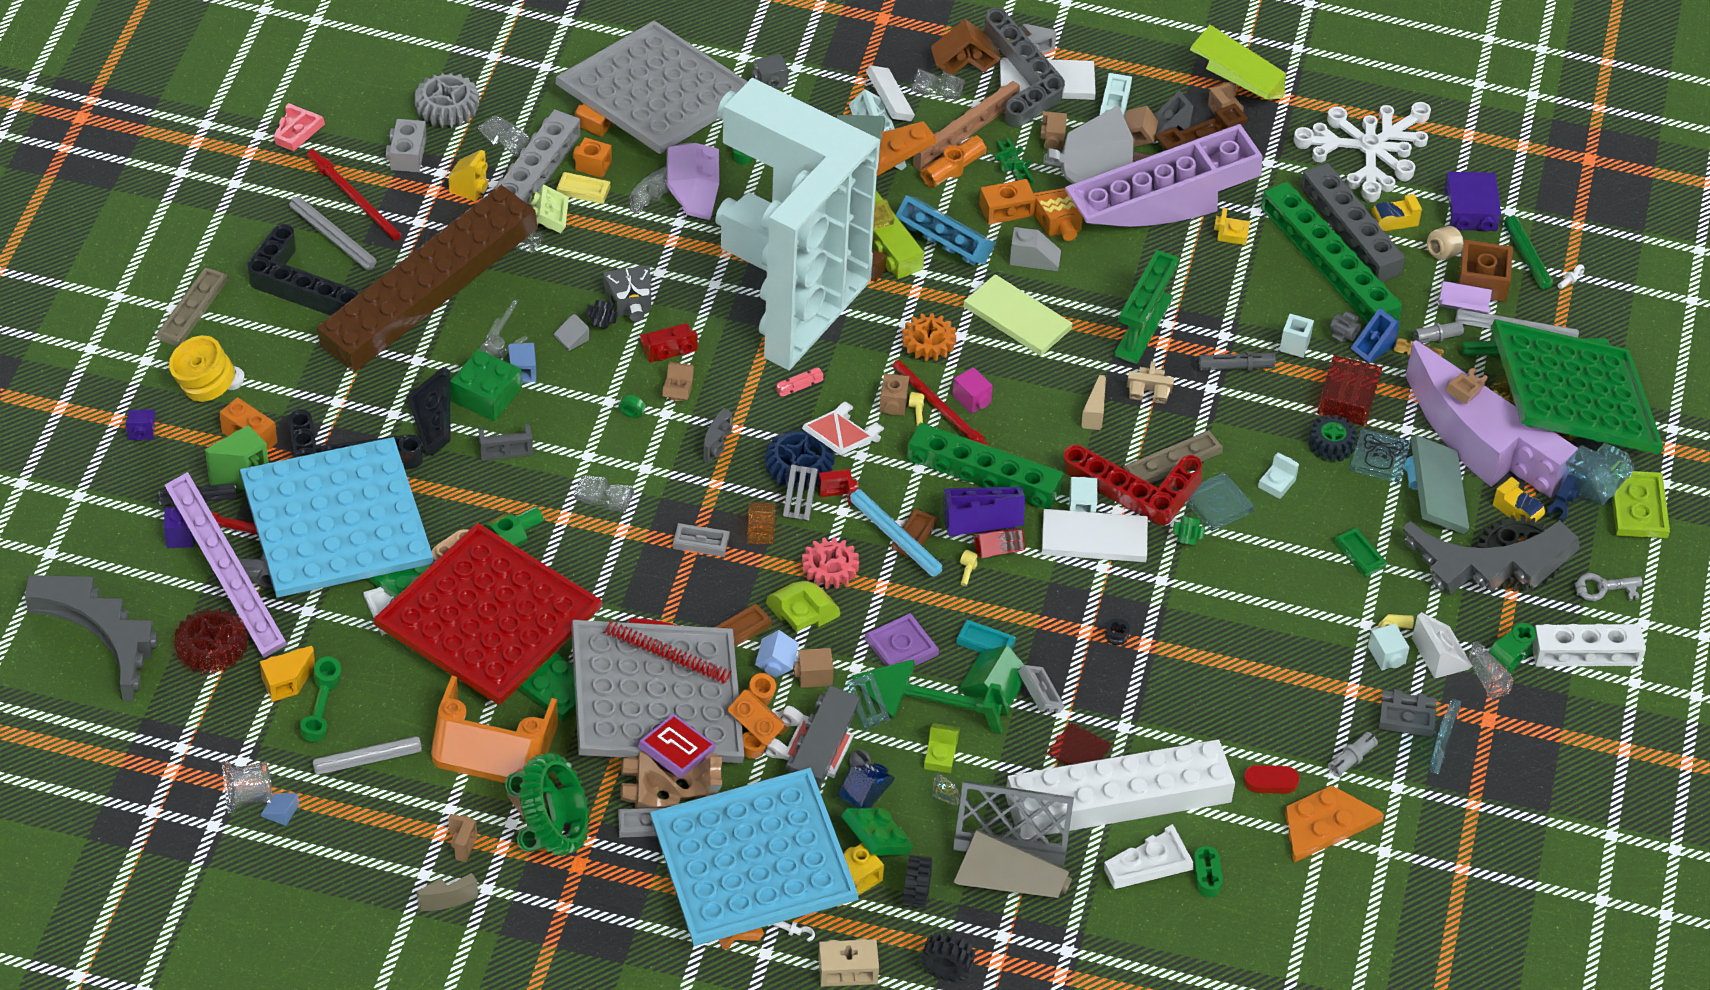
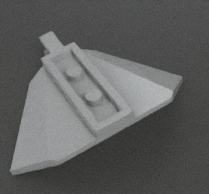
M1119 105L1070 131L1066 135L1064 149L1061 153L1056 149L1049 148L1047 153L1044 154L1043 164L1060 166L1061 173L1064 174L1065 179L1075 184L1133 163L1134 139Z

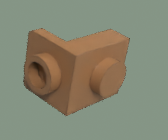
M669 363L667 379L663 386V397H669L673 401L688 400L693 384V365Z

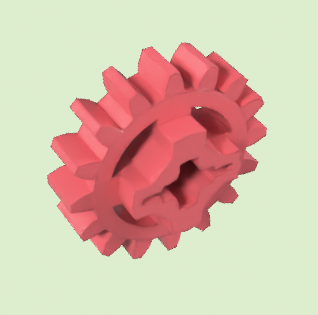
M824 537L822 538V543L819 544L817 541H813L812 547H806L805 554L802 555V571L807 573L808 581L815 579V584L820 585L824 583L825 589H828L830 584H833L838 589L839 583L842 582L847 586L849 585V578H856V572L859 571V554L854 553L853 545L846 547V540L837 543L836 537H833L832 541L828 542Z

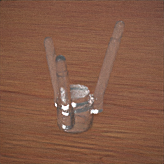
M516 299L512 301L501 320L499 318L495 319L479 350L499 357L502 360L509 353V346L504 349L505 341L499 336V333L517 305L518 301ZM525 335L512 344L523 343L528 337Z

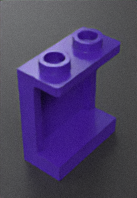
M1447 171L1444 195L1449 197L1451 212L1449 226H1453L1458 230L1497 231L1501 218V208L1496 174Z

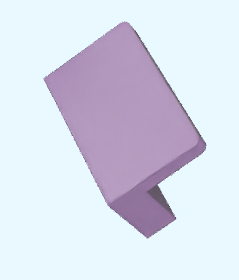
M1443 281L1438 306L1489 314L1492 290Z

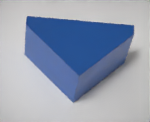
M1379 308L1351 349L1369 363L1373 362L1395 346L1400 322L1382 308Z

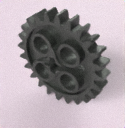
M1511 515L1509 522L1502 517L1500 525L1493 521L1491 529L1485 527L1484 535L1479 536L1477 548L1502 547L1518 543L1520 535L1524 537L1523 541L1544 532L1545 523L1542 522L1536 525L1535 518H1532L1530 522H1526L1524 515H1522L1520 521H1516L1514 515ZM1559 566L1554 572H1552L1548 577L1554 579V578H1555V572H1556V571H1559L1560 566ZM1514 574L1504 581V589L1511 584L1514 591H1517L1519 586H1523V589L1528 591L1529 584H1522ZM1548 577L1545 578L1541 583L1547 585Z

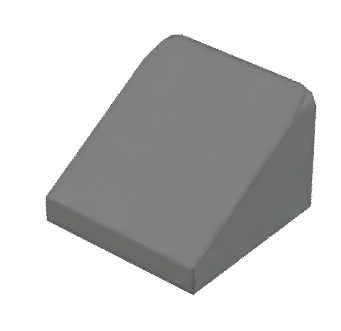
M573 314L554 333V337L570 351L589 341V328L576 314Z

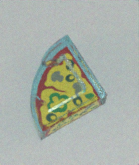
M937 773L933 783L932 796L958 806L961 799L959 789L951 780Z

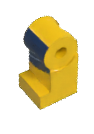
M1415 194L1405 195V199L1402 201L1378 203L1372 208L1371 215L1377 220L1378 225L1383 231L1419 226L1422 208Z
M1513 477L1497 488L1493 506L1509 518H1511V515H1514L1516 521H1520L1522 515H1524L1526 522H1530L1532 518H1535V522H1537L1544 516L1545 509L1542 503L1518 488L1519 482Z

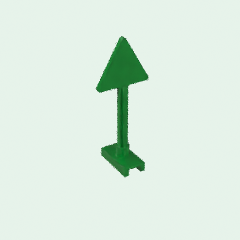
M914 660L852 675V680L892 718L896 716L903 696H910L975 710L976 713L986 716L992 733L1002 735L1003 728L999 717L1001 714L1008 716L1010 712L1002 687L999 684L990 683L986 697H979L978 699L908 684L915 666Z

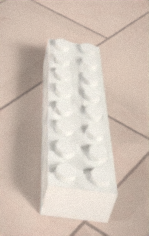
M1213 740L1010 775L1007 777L1006 787L1074 797L1069 829L1071 831L1231 803L1235 781L1220 740ZM1005 794L1008 805L1010 806L1013 802L1008 797V795ZM1027 798L1020 803L1028 815L1041 807L1033 798ZM1055 802L1048 809L1058 819L1066 813L1067 804ZM1017 807L1010 810L1015 825L1025 819ZM1042 811L1032 819L1041 831L1053 823L1045 811ZM1063 820V821L1060 823V825H1061L1063 828H1064L1065 820ZM1029 822L1017 829L1018 834L1023 839L1032 838L1037 834ZM1055 826L1044 835L1060 833V831Z

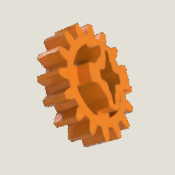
M931 313L929 317L921 314L920 319L913 316L911 317V323L906 322L905 329L902 330L903 347H907L908 354L915 352V358L924 356L925 361H928L929 357H933L937 361L938 355L946 358L947 351L953 352L954 345H956V328L951 327V321L943 322V316L938 317V319L934 318V313Z

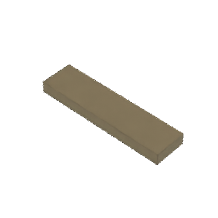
M205 267L156 333L157 340L177 347L184 342L227 283V274Z
M1208 430L1123 466V469L1148 483H1152L1168 476L1184 456L1194 455L1202 462L1221 454L1223 446Z

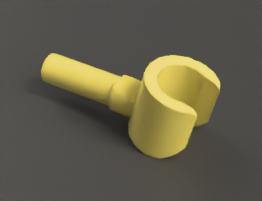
M911 392L909 407L916 408V423L919 426L920 422L923 423L924 395Z
M965 550L960 560V564L966 566L961 581L962 586H967L972 569L974 570L977 567V554L969 550Z

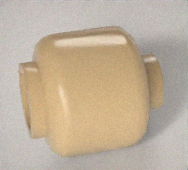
M1453 226L1441 227L1432 231L1428 236V251L1438 260L1454 257L1462 251L1463 237L1458 229Z

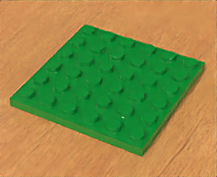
M1498 319L1493 321L1491 329L1521 424L1528 427L1547 429L1551 432L1565 433L1574 437L1592 439L1597 442L1610 443L1619 447L1633 448L1646 453L1660 454L1664 446L1629 349Z

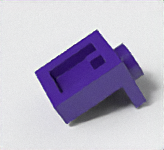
M155 409L129 410L128 419L126 420L128 440L154 439Z

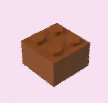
M1464 240L1459 260L1458 284L1492 290L1490 300L1506 302L1511 283L1513 246Z

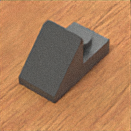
M1180 90L1154 114L1158 120L1156 134L1178 125L1183 129L1190 127L1194 106Z

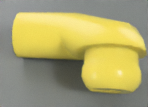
M1388 614L1378 624V628L1396 624L1398 629H1412L1414 618L1409 615Z

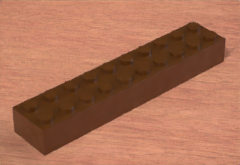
M501 184L318 325L316 328L320 346L355 373L538 229L535 209Z

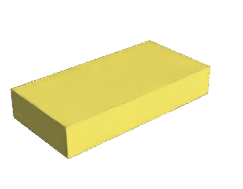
M563 172L557 186V191L571 198L604 204L610 190V181Z

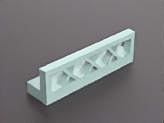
M864 89L849 103L852 115L884 116L886 122L883 132L894 129L890 114L881 98ZM903 161L894 167L903 170L906 167V163Z

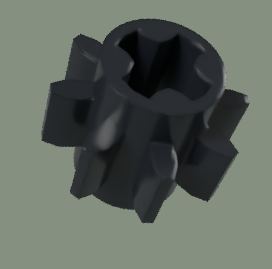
M596 300L594 306L588 304L585 316L591 318L589 324L608 329L609 323H616L618 312L612 311L614 304Z

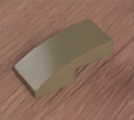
M472 873L448 886L440 878L417 891L418 908L420 911H434L469 902L478 897V883Z

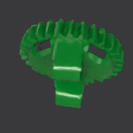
M552 753L534 756L531 760L527 761L528 765L523 767L524 770L509 774L505 782L507 792L513 797H520L523 817L527 824V827L521 829L518 834V845L525 852L547 850L548 853L553 852L554 856L574 853L584 846V841L588 838L586 833L590 831L587 824L591 822L588 817V813L591 810L587 808L586 802L588 799L584 795L586 789H582V780L577 778V771L572 770V764L566 762L564 757ZM554 771L556 773L555 776L565 787L557 789L547 773ZM543 793H546L552 821L546 810ZM565 823H571L568 833L570 837L568 838L561 834Z

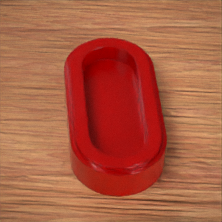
M1253 765L1245 771L1244 785L1248 790L1255 793L1288 794L1294 792L1299 783L1298 772L1289 766Z

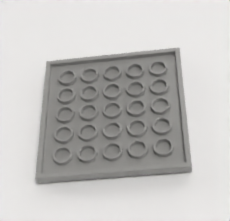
M652 21L556 76L555 84L661 154L668 147L676 145L719 119L717 115L718 107L725 94L729 91L737 93L748 81L656 21Z
M573 620L571 629L579 755L638 757L639 751H642L638 748L640 740L674 714L716 745L713 753L717 754V757H722V762L743 763L742 725L728 712L729 706L739 696L733 629L617 622L615 630L616 634L619 626L622 624L621 636L624 628L627 626L626 638L629 630L632 628L630 640L637 630L635 642L639 634L642 633L640 644L644 636L647 635L645 646L649 638L652 637L650 648L654 640L657 639L654 651L659 642L662 641L659 653L664 644L667 643L664 655L669 646L672 645L669 657L677 647L674 659L682 649L679 661L687 651L684 663L692 653L689 665L694 657L697 656L695 668L699 659L702 658L699 670L704 661L707 660L705 670L709 663L712 662L710 672L715 664H717L715 674L720 666H722L720 676L725 668L727 669L725 678L729 671H732L727 682L722 684L721 681L717 682L716 679L707 678L706 674L702 676L701 672L697 674L696 670L692 672L691 668L687 669L686 666L682 667L681 664L672 663V659L667 661V657L662 659V655L658 657L657 653L653 655L652 651L648 653L647 649L642 650V647L637 648V645L628 644L627 640L623 642L622 638L618 640L617 636L613 638L612 634L608 636L607 632L603 634L609 622ZM613 622V623H612L611 628H610V632H611V630H612V628L614 627V624H615L616 622Z

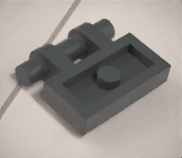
M1396 689L1393 692L1383 690L1379 729L1433 737L1437 698L1426 697V694L1418 693V696L1402 693V690Z

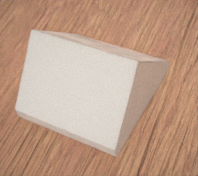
M1422 612L1417 615L1412 640L1434 679L1465 671L1472 667L1450 626Z

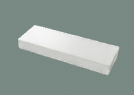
M870 65L866 70L867 75L891 118L912 121L915 114L889 68Z

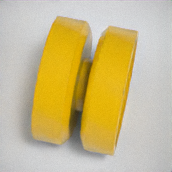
M196 336L182 342L174 350L169 360V369L172 376L180 384L185 395L193 401H210L221 396L230 388L235 378L233 363L225 354L219 342L210 336Z

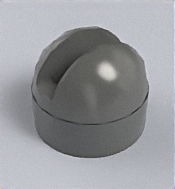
M862 749L853 752L849 758L850 769L857 774L869 771L871 767L869 753Z

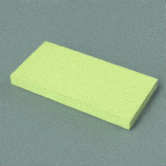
M996 274L964 300L963 307L1040 356L1072 329V322Z

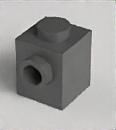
M781 54L754 60V70H751V78L775 89L788 87L789 69Z

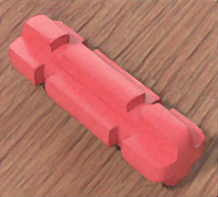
M813 368L809 370V373L803 372L788 378L787 382L786 380L778 382L776 384V391L781 397L791 394L790 391L794 393L811 386L812 382L816 384L823 381V373L820 368Z

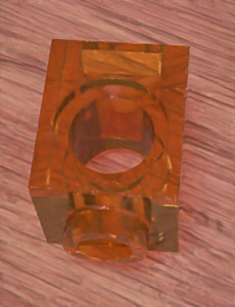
M749 502L747 543L774 544L775 503Z

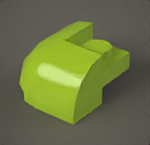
M808 581L789 584L768 595L766 604L780 621L786 620L796 632L814 623L817 627H820L840 616L839 607L830 596L818 585Z

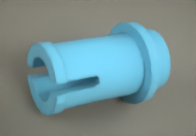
M1410 456L1404 463V469L1408 474L1409 488L1418 490L1413 456Z

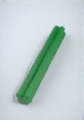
M1507 216L1504 225L1540 289L1551 288L1553 280L1517 216Z

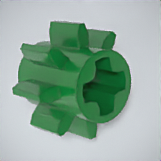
M1181 516L1180 522L1174 521L1172 534L1178 535L1177 542L1196 545L1197 538L1203 539L1205 527L1200 526L1201 519Z

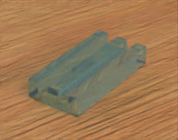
M873 673L847 682L851 694L858 696L855 686L859 684L872 716L866 718L859 700L857 710L865 730L870 729L872 724H875V726L880 725L882 720H885V722L890 721ZM867 681H870L882 712L880 714H876L865 684Z

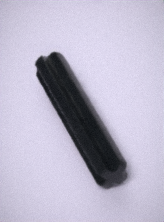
M234 483L196 486L204 501L234 499L237 495ZM167 489L158 491L160 505L175 504Z

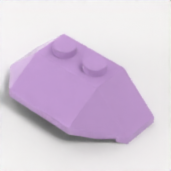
M688 142L671 146L667 149V186L676 200L683 206L686 215L710 220L719 186V149Z

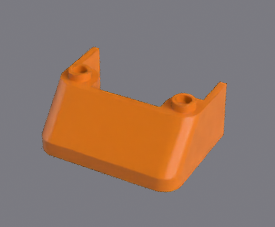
M451 676L438 710L431 750L433 764L441 769L505 783L509 774L524 770L523 767L528 765L527 761L531 760L532 757L548 753L558 727L557 699H551L544 719L528 717L519 723L516 731L465 720L466 707L464 703L458 700L457 677Z

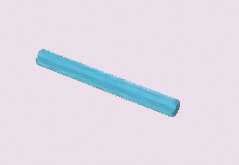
M857 489L855 492H852L850 495L851 502L928 574L936 577L942 572V564L862 490Z

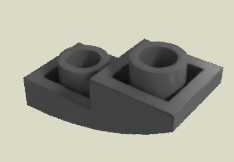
M726 408L719 412L706 433L704 441V462L706 464L722 454L725 448L724 438L732 431V412Z

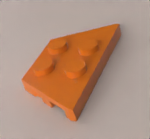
M1332 785L1286 806L1285 816L1286 822L1289 825L1288 835L1293 851L1292 860L1297 862L1383 821L1384 814Z

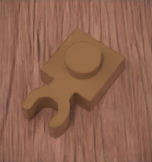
M1472 368L1467 376L1460 373L1449 382L1445 391L1453 395L1457 400L1467 404L1480 393L1488 376L1476 377L1475 372L1477 369Z

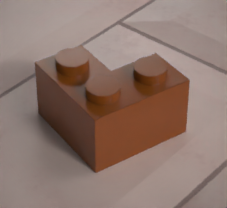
M966 19L931 46L936 66L951 76L968 63H971L982 72H986L1001 60L998 47L984 31Z

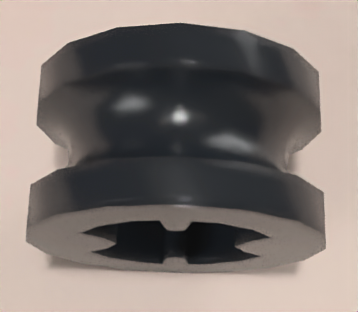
M1122 619L1110 620L1106 625V640L1112 645L1119 646L1125 644L1129 639V624Z

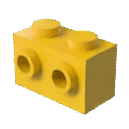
M863 843L856 847H850L843 853L858 895L883 881L884 864L876 855H872Z

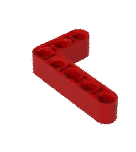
M1071 445L1064 451L1065 471L1070 477L1097 478V492L1141 516H1148V520L1158 525L1169 524L1202 482V462L1194 455H1187L1180 459L1160 487L1157 488L1083 446Z

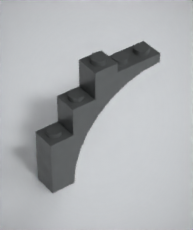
M1411 521L1403 527L1406 545L1412 551L1418 550L1422 554L1423 561L1430 567L1433 577L1431 579L1432 583L1440 591L1444 589L1450 596L1472 577L1480 587L1486 586L1491 592L1513 574L1522 584L1527 583L1534 589L1580 549L1578 536L1561 521L1525 541L1491 548L1463 547L1442 541L1425 533Z
M29 575L25 593L28 613L51 615L69 620L98 637L112 652L120 668V688L123 701H134L135 691H139L141 686V676L138 674V670L143 669L144 658L151 659L153 648L158 646V632H153L152 621L129 620V611L124 610L123 599L100 598V589L95 588L93 577Z

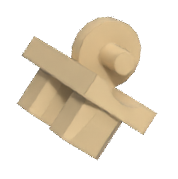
M1151 361L1150 368L1140 367L1139 372L1129 371L1127 382L1129 397L1133 400H1143L1144 390L1154 391L1153 401L1166 404L1169 394H1172L1174 377L1164 376L1165 370L1155 369L1156 361Z

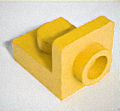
M1223 208L1222 215L1216 216L1214 230L1219 231L1217 241L1246 245L1250 221L1226 218L1228 208Z

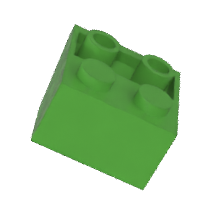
M249 425L205 449L210 485L234 483L236 489L245 490L240 476V469L269 463L266 442Z

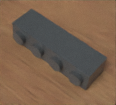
M831 685L825 695L820 694L815 709H818L816 715L811 713L805 729H808L806 735H800L795 748L798 752L796 756L791 754L786 765V770L789 773L811 768L820 790L855 717L860 697Z

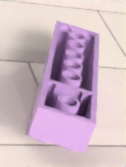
M1241 124L1069 185L1065 187V191L1086 223L1133 227L1177 222L1216 212L1218 191L1262 175V154Z
M1415 340L1412 344L1405 377L1426 419L1449 448L1457 450L1459 459L1491 487L1511 471L1549 498L1558 493L1567 475L1572 474L1578 448L1555 432L1521 424L1516 406L1486 386H1483L1480 393L1467 404L1457 400L1453 395L1445 391L1447 385L1460 373L1466 376L1468 374Z

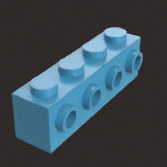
M906 195L896 213V217L904 222V227L914 232L916 230L924 233L922 235L923 238L933 243L936 241L942 243L944 250L952 254L958 252L963 255L962 260L974 266L976 262L985 264L996 242L918 198Z

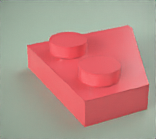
M288 103L285 107L286 115L281 117L280 127L275 132L274 140L277 145L295 151L323 127L325 122L323 116Z

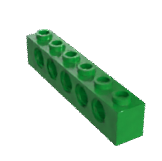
M921 422L908 443V461L985 488L1022 487L1025 502L1037 507L1051 509L1062 489L1064 473L1062 471Z

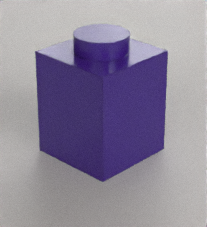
M165 508L164 532L167 548L194 547V536L178 508Z

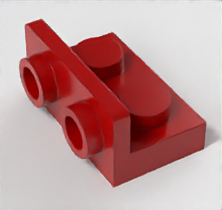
M688 323L642 334L640 335V343L649 362L652 363L698 351V334L696 331H691Z

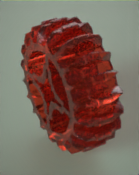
M207 607L205 612L201 613L197 610L195 616L187 614L186 621H180L179 628L175 632L174 648L176 649L177 657L179 660H182L184 667L190 666L193 672L200 669L203 675L207 670H211L215 675L216 670L221 669L225 672L228 665L235 667L236 660H242L243 653L247 649L248 635L243 622H240L237 615L232 616L229 610L222 613L219 607L216 611H211Z

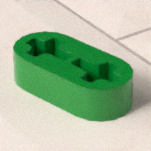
M1202 846L1196 850L1193 860L1196 888L1201 895L1211 898L1217 896L1222 888L1223 876L1220 857L1214 848ZM1203 857H1206L1207 860L1210 861V865L1208 867H1206L1205 860L1202 859ZM1206 877H1210L1211 883L1214 886L1208 885V882H1206Z

